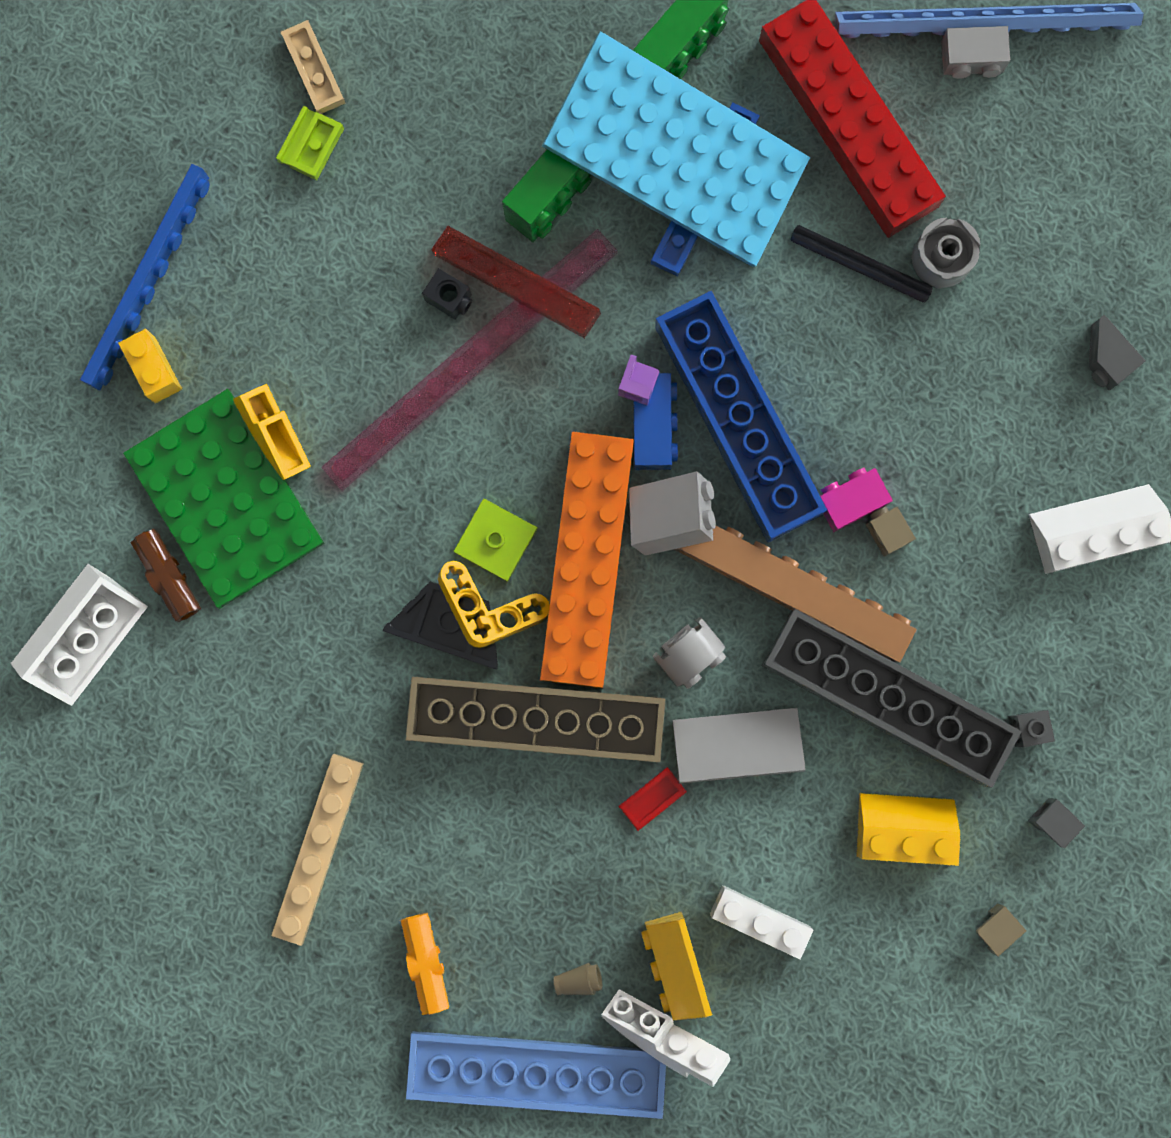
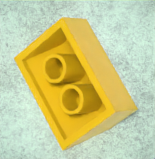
M859 793L857 857L865 860L959 866L960 829L954 799Z
M682 912L645 922L647 930L641 931L646 950L652 949L656 961L651 962L650 965L655 982L661 980L665 992L659 994L664 1013L671 1012L673 1020L712 1016Z

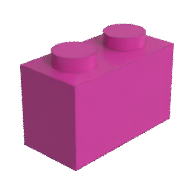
M861 468L848 475L850 481L840 486L836 481L821 489L823 495L820 497L827 508L824 516L833 533L887 506L893 501L876 468L868 472L865 468Z

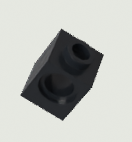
M439 268L422 292L423 298L427 303L455 320L459 314L464 315L468 311L473 301L470 298L472 294L467 285ZM447 291L458 293L457 297L451 302L442 300L443 294Z

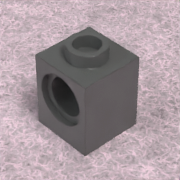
M1037 710L1008 716L1010 725L1022 731L1014 745L1015 747H1028L1055 741L1048 710Z

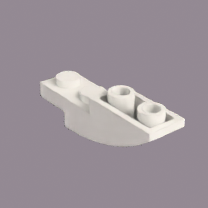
M620 989L601 1014L603 1019L627 1039L686 1078L690 1074L714 1087L730 1062L728 1053L674 1025L673 1019L670 1016Z

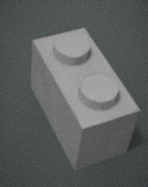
M1008 26L947 28L941 40L943 75H952L956 79L981 73L983 77H996L1005 71L1010 62Z

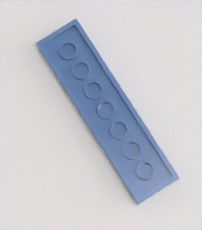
M412 1031L406 1099L663 1119L666 1065L641 1048Z

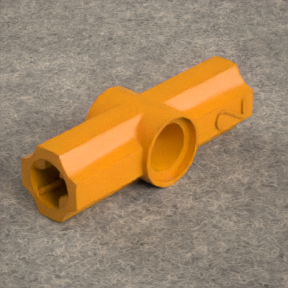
M428 913L401 919L408 951L406 953L407 968L412 982H415L422 1015H430L449 1009L450 1006L442 976L444 974L443 963L440 964L438 954L440 949L435 945Z

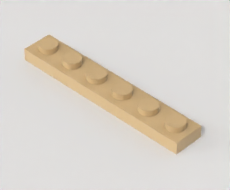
M337 754L332 755L271 936L300 946L303 945L364 763Z

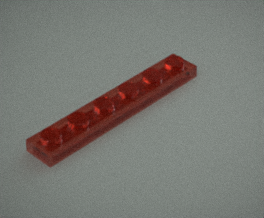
M450 226L446 227L431 249L436 257L584 339L601 315L600 309Z

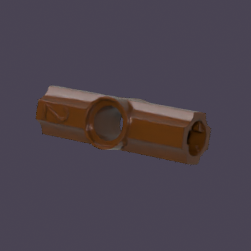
M152 529L136 536L130 543L146 569L145 576L149 584L158 595H161L172 617L176 622H181L195 615L201 610V607L185 581L187 580L186 574H181L177 567L180 565L179 562L170 555L158 532Z

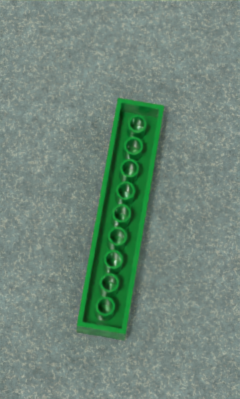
M676 0L633 51L682 79L688 70L687 64L693 57L695 59L700 58L708 46L706 43L712 35L717 37L727 24L725 18L729 11L727 7L728 0ZM547 149L503 199L502 205L505 221L532 243L538 237L543 239L550 232L553 226L551 223L558 214L563 216L572 205L571 198L577 192L581 194L588 188L592 181L590 178L591 174Z

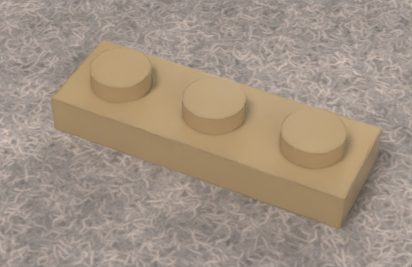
M306 20L281 31L316 111L323 114L345 104V100L309 21Z

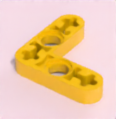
M457 561L447 562L438 574V582L466 640L474 647L488 646L541 623L549 614V601L546 597L537 593L527 595L488 612L467 568L462 563ZM449 571H451L453 575L459 574L457 585L460 591L456 594H453V592H455V590L457 589L455 581L453 579L448 580L446 578ZM461 597L472 599L475 605L474 610L469 612L462 610L458 604ZM532 604L534 607L540 605L541 610L538 615L533 611L526 614L523 618L522 613L527 611ZM503 613L513 615L516 621L515 626L511 628L503 626L500 622V615ZM477 614L480 615L476 620L478 627L487 630L484 638L480 634L475 635L473 633L477 626L472 618Z

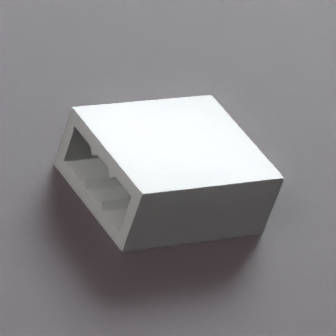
M696 471L629 488L631 546L646 556L713 541V529L716 526V520L711 508V500L714 498L711 482L707 481Z

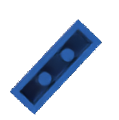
M659 373L648 406L633 401L634 470H671L672 462L678 461V444L672 443V431H677V413H671V401H677V382H671V373Z

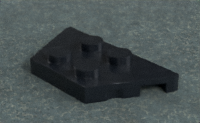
M430 581L383 628V632L496 670L498 668L496 644L492 643L478 648L468 643L440 585ZM461 597L458 601L460 608L464 611L469 612L475 608L473 600L469 597ZM482 599L488 612L491 611L490 602ZM479 614L472 618L474 619L475 623L477 618L480 616ZM476 623L477 628L473 633L475 635L480 634L484 638L487 630L485 628L480 629Z

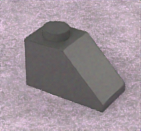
M1103 315L1091 325L1089 369L1093 372L1091 374L1093 380L1100 387H1106L1108 390H1111L1146 360L1113 323Z

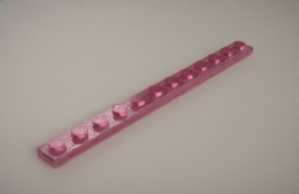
M598 229L595 230L321 468L344 491L617 255V249Z

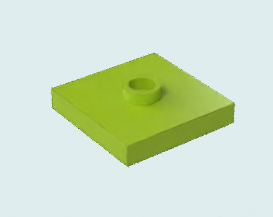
M483 498L453 552L508 582L538 527Z

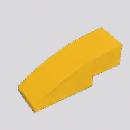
M267 384L233 398L249 431L282 480L311 467L285 411L280 412Z

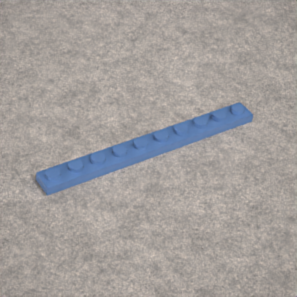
M1136 3L835 12V26L839 35L847 38H856L860 34L887 37L890 33L917 36L920 32L944 35L947 28L1008 26V32L1011 29H1022L1025 32L1031 33L1038 32L1044 28H1052L1055 31L1064 32L1069 31L1070 28L1077 27L1095 31L1099 30L1100 27L1112 26L1115 29L1126 30L1130 26H1141L1144 13Z

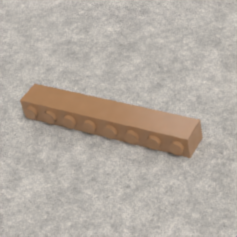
M715 526L713 529V541L674 549L791 611L793 609L799 610L895 663L901 662L917 630L910 626L911 621L897 613H894L892 617L882 611L883 606L870 599H866L863 602L853 597L855 592L848 587L838 584L836 588L826 583L827 577L814 570H810L807 573L799 569L797 561L787 556H782L780 559L770 554L771 548L757 541L751 544L743 540L744 535L733 528L727 527L724 530Z

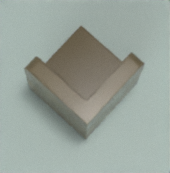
M997 903L988 911L992 916L976 930V933L988 945L987 949L999 957L1026 932V929L1005 906Z

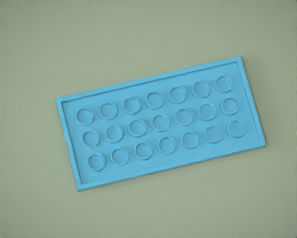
M601 31L597 34L542 144V147L752 267L757 266L810 159L806 154Z

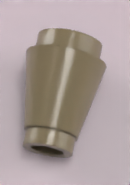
M586 963L554 976V988L557 995H595L596 991L602 990L603 987L601 972L597 964L590 965V963Z

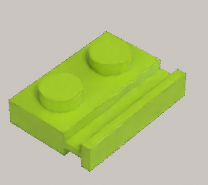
M303 106L276 157L277 161L317 181L344 130L343 124Z

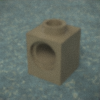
M887 506L870 514L872 521L867 523L866 527L884 557L916 539L898 507L889 511Z

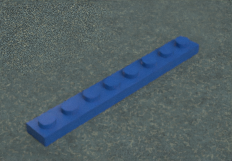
M191 164L80 378L88 386L100 391L103 385L106 386L113 376V369L111 368L115 360L124 355L118 343L127 339L130 331L133 332L138 328L141 321L139 314L144 304L148 305L153 299L155 293L153 287L158 277L162 278L167 272L169 265L167 260L172 250L176 251L182 242L181 233L185 225H189L193 221L196 214V208H194L199 198L205 197L209 190V177L203 168Z

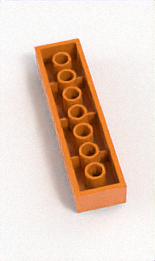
M572 432L541 681L603 689L634 439Z

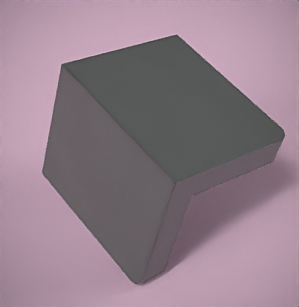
M1048 798L1028 820L1036 829L1044 831L1062 848L1067 847L1085 827L1058 799Z

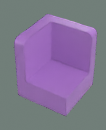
M630 355L618 389V396L648 406L659 370L636 362L637 356Z

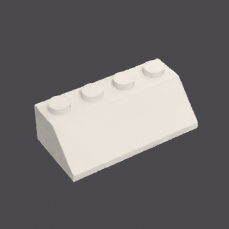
M1149 484L1029 514L1045 574L1171 542V517L1169 510Z
M87 564L14 658L11 665L22 679L72 706L148 606L109 576Z

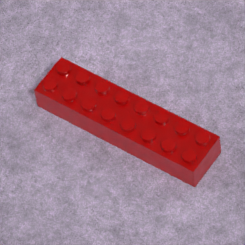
M805 0L762 26L759 38L760 44L886 237L890 238L939 208L946 197L944 192L817 0Z

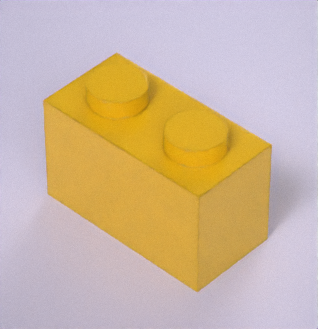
M147 329L118 343L148 399L156 404L182 390L156 337Z

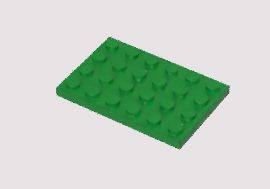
M229 389L224 390L123 453L214 604L219 609L325 544L287 481L282 480L255 441L233 401L235 397Z

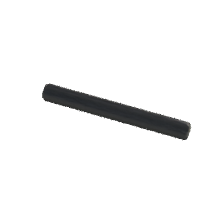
M797 225L791 235L790 240L793 243L916 300L926 302L932 293V286L801 225Z

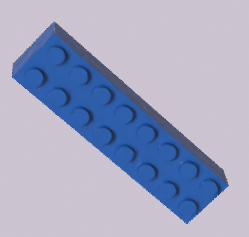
M709 291L657 317L655 329L767 543L822 516L827 511V508L713 292Z

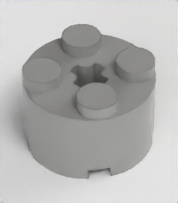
M940 218L933 221L924 229L912 251L911 259L916 274L925 283L938 289L959 284L978 262L981 246L979 235L969 223L961 219ZM948 251L950 255H945L944 252Z
M702 617L695 619L698 624L696 627L691 628L688 624L661 646L665 651L661 656L657 652L653 655L654 660L677 687L684 685L687 689L692 687L702 678L699 674L708 666L711 669L716 667L726 658L723 653L725 645Z

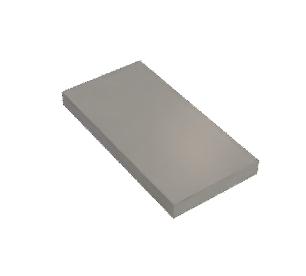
M798 708L673 720L679 784L805 772L806 770Z

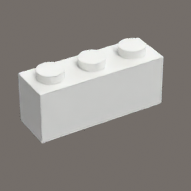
M723 885L710 912L712 919L800 960L813 932L809 925Z

